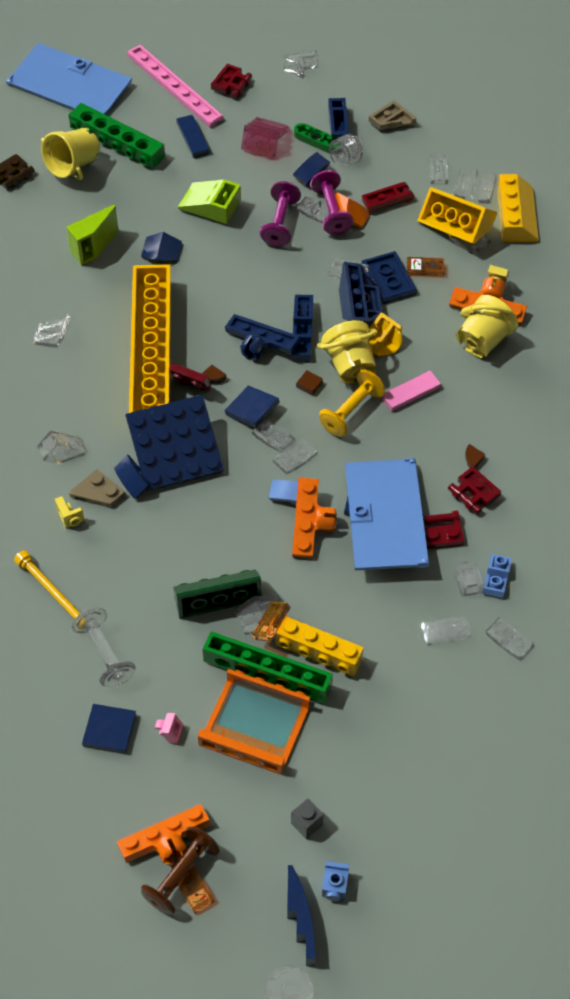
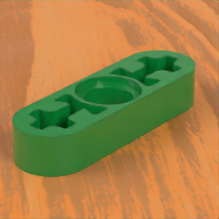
M305 123L295 125L294 137L327 153L332 154L339 150V139L337 137H331L330 134ZM317 136V137H320L321 139H319V140H314V139H312V138Z

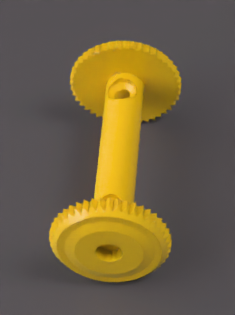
M360 370L356 375L360 387L336 412L330 409L320 411V422L329 433L334 436L344 437L348 433L344 420L366 396L370 394L378 398L385 394L384 384L375 373L369 370Z

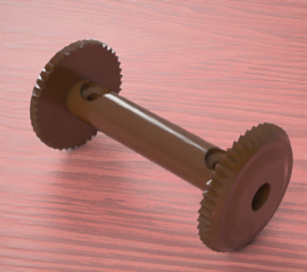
M190 826L186 828V834L193 843L157 890L147 885H142L141 887L143 897L152 906L165 914H173L175 912V907L168 900V897L203 851L216 856L220 852L217 842L198 827Z

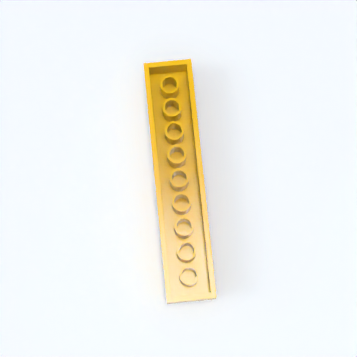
M170 265L133 266L129 413L170 403L171 372L169 367L171 365L172 297Z

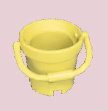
M80 128L68 132H51L44 138H41V153L47 169L58 178L72 176L77 180H82L83 174L80 168L98 159L96 154L100 153V145L94 133L90 134L87 128Z
M481 295L474 305L465 307L460 312L461 317L465 318L466 321L456 332V338L460 345L462 342L467 345L465 350L475 357L483 358L505 337H509L518 329L519 322L512 309L503 301L491 295Z
M353 320L335 325L326 331L322 336L321 343L317 344L319 349L325 350L330 355L343 383H355L354 379L357 378L356 375L360 370L376 372V364L369 340L370 337L377 334V330L369 329L367 323L363 321Z

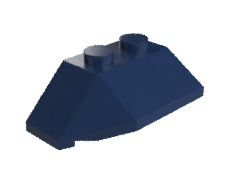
M344 262L339 286L342 318L348 321H363L369 324L375 321L381 312L383 313L379 285L364 270L365 268L362 264Z

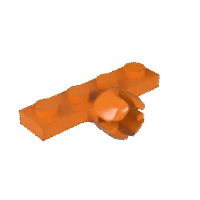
M494 277L486 278L480 292L454 287L449 302L450 307L462 310L465 307L474 305L481 295H491L507 304L515 313L519 322L518 325H522L527 306L503 299L506 285L502 280L497 279L496 285L493 287Z
M298 478L292 557L313 559L315 533L318 531H335L336 509L333 507H321L317 503L319 479Z
M200 804L116 842L126 863L156 851L164 864L174 866L176 863L173 857L176 855L178 860H180L187 850L183 840L187 836L186 828L195 826L202 830L211 826V823Z

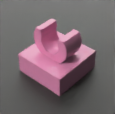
M167 713L165 720H157L155 729H160L159 734L163 735L169 743L177 744L184 724L175 713Z

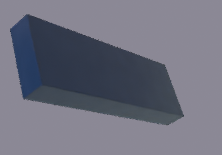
M193 114L177 118L176 123L192 157L209 154V147Z

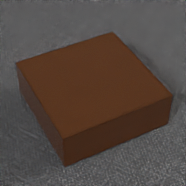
M306 370L297 381L296 387L313 395L323 383V378Z

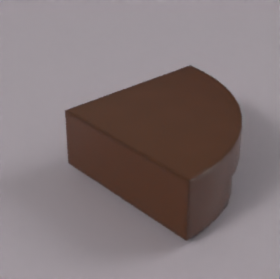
M213 365L202 373L209 377L210 382L218 381L219 383L226 379V374Z
M471 444L467 446L465 452L468 467L471 468L473 466L476 468L485 458V453Z

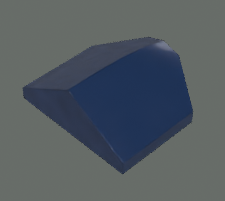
M165 232L148 236L144 243L141 258L153 261L177 262L182 241Z

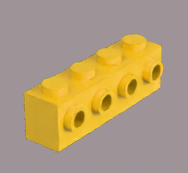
M287 616L283 617L275 632L277 646L352 677L355 676L363 660L364 647Z

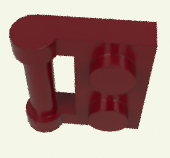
M458 510L446 514L428 516L422 514L427 549L464 545ZM448 521L453 522V525L426 527V524Z

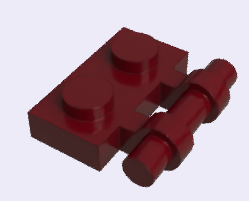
M227 63L211 83V89L223 94L232 91L230 96L236 99L237 96L242 94L243 88L249 85L252 74L248 72L246 75H243L241 68Z
M171 362L169 371L173 374V379L179 380L184 385L190 384L195 386V389L200 391L202 389L210 391L212 385L209 384L211 380L207 375Z
M473 466L458 477L460 486L457 487L454 483L448 486L452 496L457 500L460 499L465 504V507L475 514H479L482 511L478 503L481 502L487 507L501 496V490ZM467 490L473 495L472 498L465 494Z

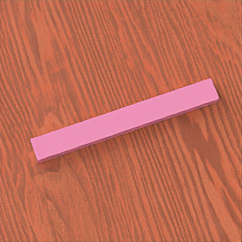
M138 45L127 52V56L209 128L224 120L220 112L142 45Z

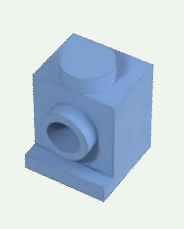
M326 861L322 886L323 897L331 901L345 900L349 864ZM331 880H337L339 882L333 883Z

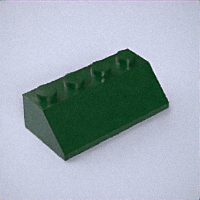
M256 569L243 570L240 573L231 575L224 574L212 579H201L198 582L189 584L182 583L173 587L179 619L262 601L261 577Z

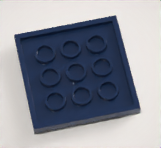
M203 395L125 414L141 474L151 485L146 492L224 472Z

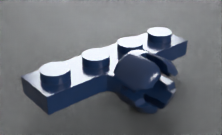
M236 314L231 317L225 326L226 332L245 338L240 345L241 353L247 359L253 355L251 358L253 361L259 359L267 348H274L292 354L300 343V336Z

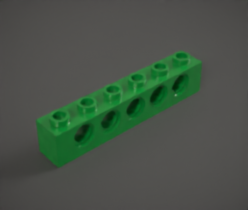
M80 103L68 114L70 128L73 130L80 128L89 129L87 131L90 134L94 133L101 144L140 162L144 166L153 169L165 157L163 143L83 103Z
M212 631L202 649L204 662L226 670H240L253 678L260 677L268 683L283 685L288 690L303 692L311 700L325 704L332 688V673Z

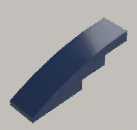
M295 295L293 334L300 336V343L292 353V361H311L314 295Z
M288 865L287 919H297L296 942H306V966H315V938L310 908L303 886L293 865Z

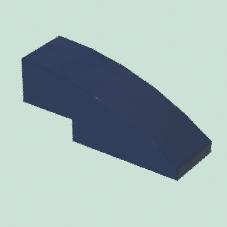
M328 98L331 137H348L346 99Z

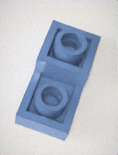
M272 480L268 498L271 501L291 502L293 505H296L298 482Z
M491 554L482 594L503 598L512 558Z

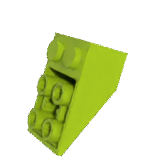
M227 180L192 183L178 205V209L227 224L241 201V185Z
M115 204L66 227L70 252L80 265L96 259L119 232Z

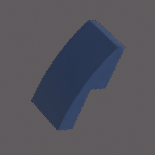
M316 152L293 173V176L307 187L314 175L324 171L329 166L330 161Z
M129 454L114 467L118 478L134 499L141 496L151 486L139 472L140 467Z

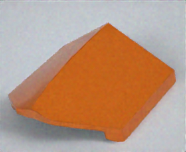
M337 192L335 197L340 211H346L353 216L354 226L358 228L363 227L369 218V211L356 201Z

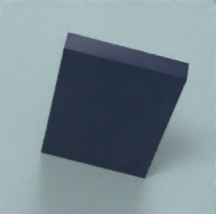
M396 251L362 260L361 264L364 266V270L379 285L382 304L417 294V289Z

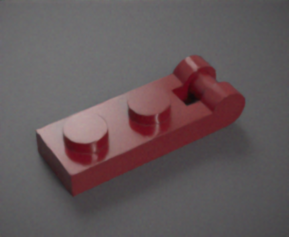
M401 182L362 195V202L367 210L372 212L402 201L409 202L413 200L414 194L409 190L406 182Z

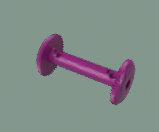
M324 170L314 175L311 179L310 187L314 192L324 194L329 215L324 218L325 220L322 223L324 231L328 234L339 235L348 231L353 225L354 220L350 213L340 211L334 190L340 185V175L332 170Z
M280 181L273 184L270 189V195L278 202L273 223L264 224L259 232L261 239L265 243L276 247L284 246L291 240V233L283 224L288 205L297 203L301 198V192L296 185L287 181Z

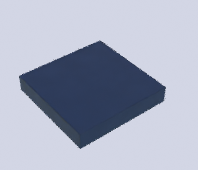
M248 385L225 409V413L229 417L257 428L280 401L278 397Z
M93 704L82 746L126 754L136 718V711Z

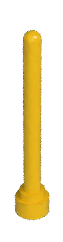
M26 550L20 551L14 558V562L18 567L27 569L79 624L84 623V616L33 564L32 556Z

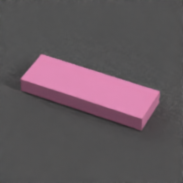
M428 371L385 392L381 399L391 411H394L441 388V383L431 371Z

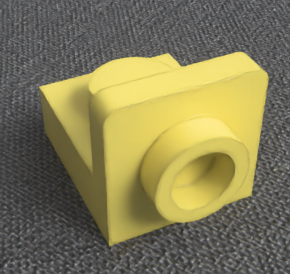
M493 265L489 266V277H494L493 287H495L497 279L502 280L506 285L509 277L508 269Z
M62 496L55 499L58 514L65 528L77 526L85 521L81 507L72 510L70 503H65Z

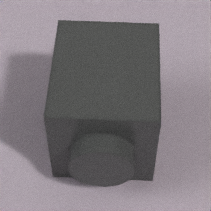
M308 798L291 812V824L307 839L323 826L324 814Z

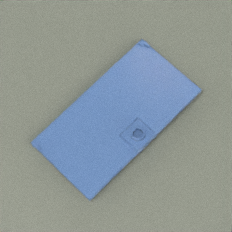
M37 43L14 73L9 76L6 83L73 110L80 103H83L106 115L131 83L132 78L96 65L78 56L75 57Z
M405 458L404 460L345 463L355 571L429 567L416 459Z

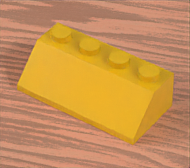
M499 174L497 195L502 242H539L533 187L518 174Z
M430 187L417 221L475 244L491 230L498 212Z

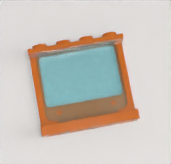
M228 669L227 682L205 730L200 729L198 744L201 747L282 775L310 709V697L300 691L288 690L283 685L268 683L260 677L253 678L240 670L233 671Z

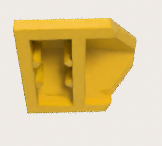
M381 312L369 328L377 330V334L370 337L369 341L372 353L378 357L394 354L402 345V326Z

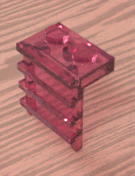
M255 117V120L249 122L248 125H244L241 149L274 158L276 156L278 139L286 134L290 127L285 124Z

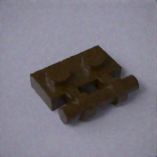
M15 154L0 163V185L2 184L5 189L14 187L20 180L29 178L30 174L35 172L32 166L28 167L27 162Z

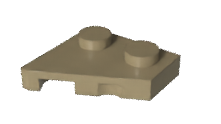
M392 101L371 114L368 121L379 130L415 124L417 118L396 101Z
M98 469L69 492V497L72 499L78 497L86 499L87 503L100 504L108 508H112L126 496L124 490Z

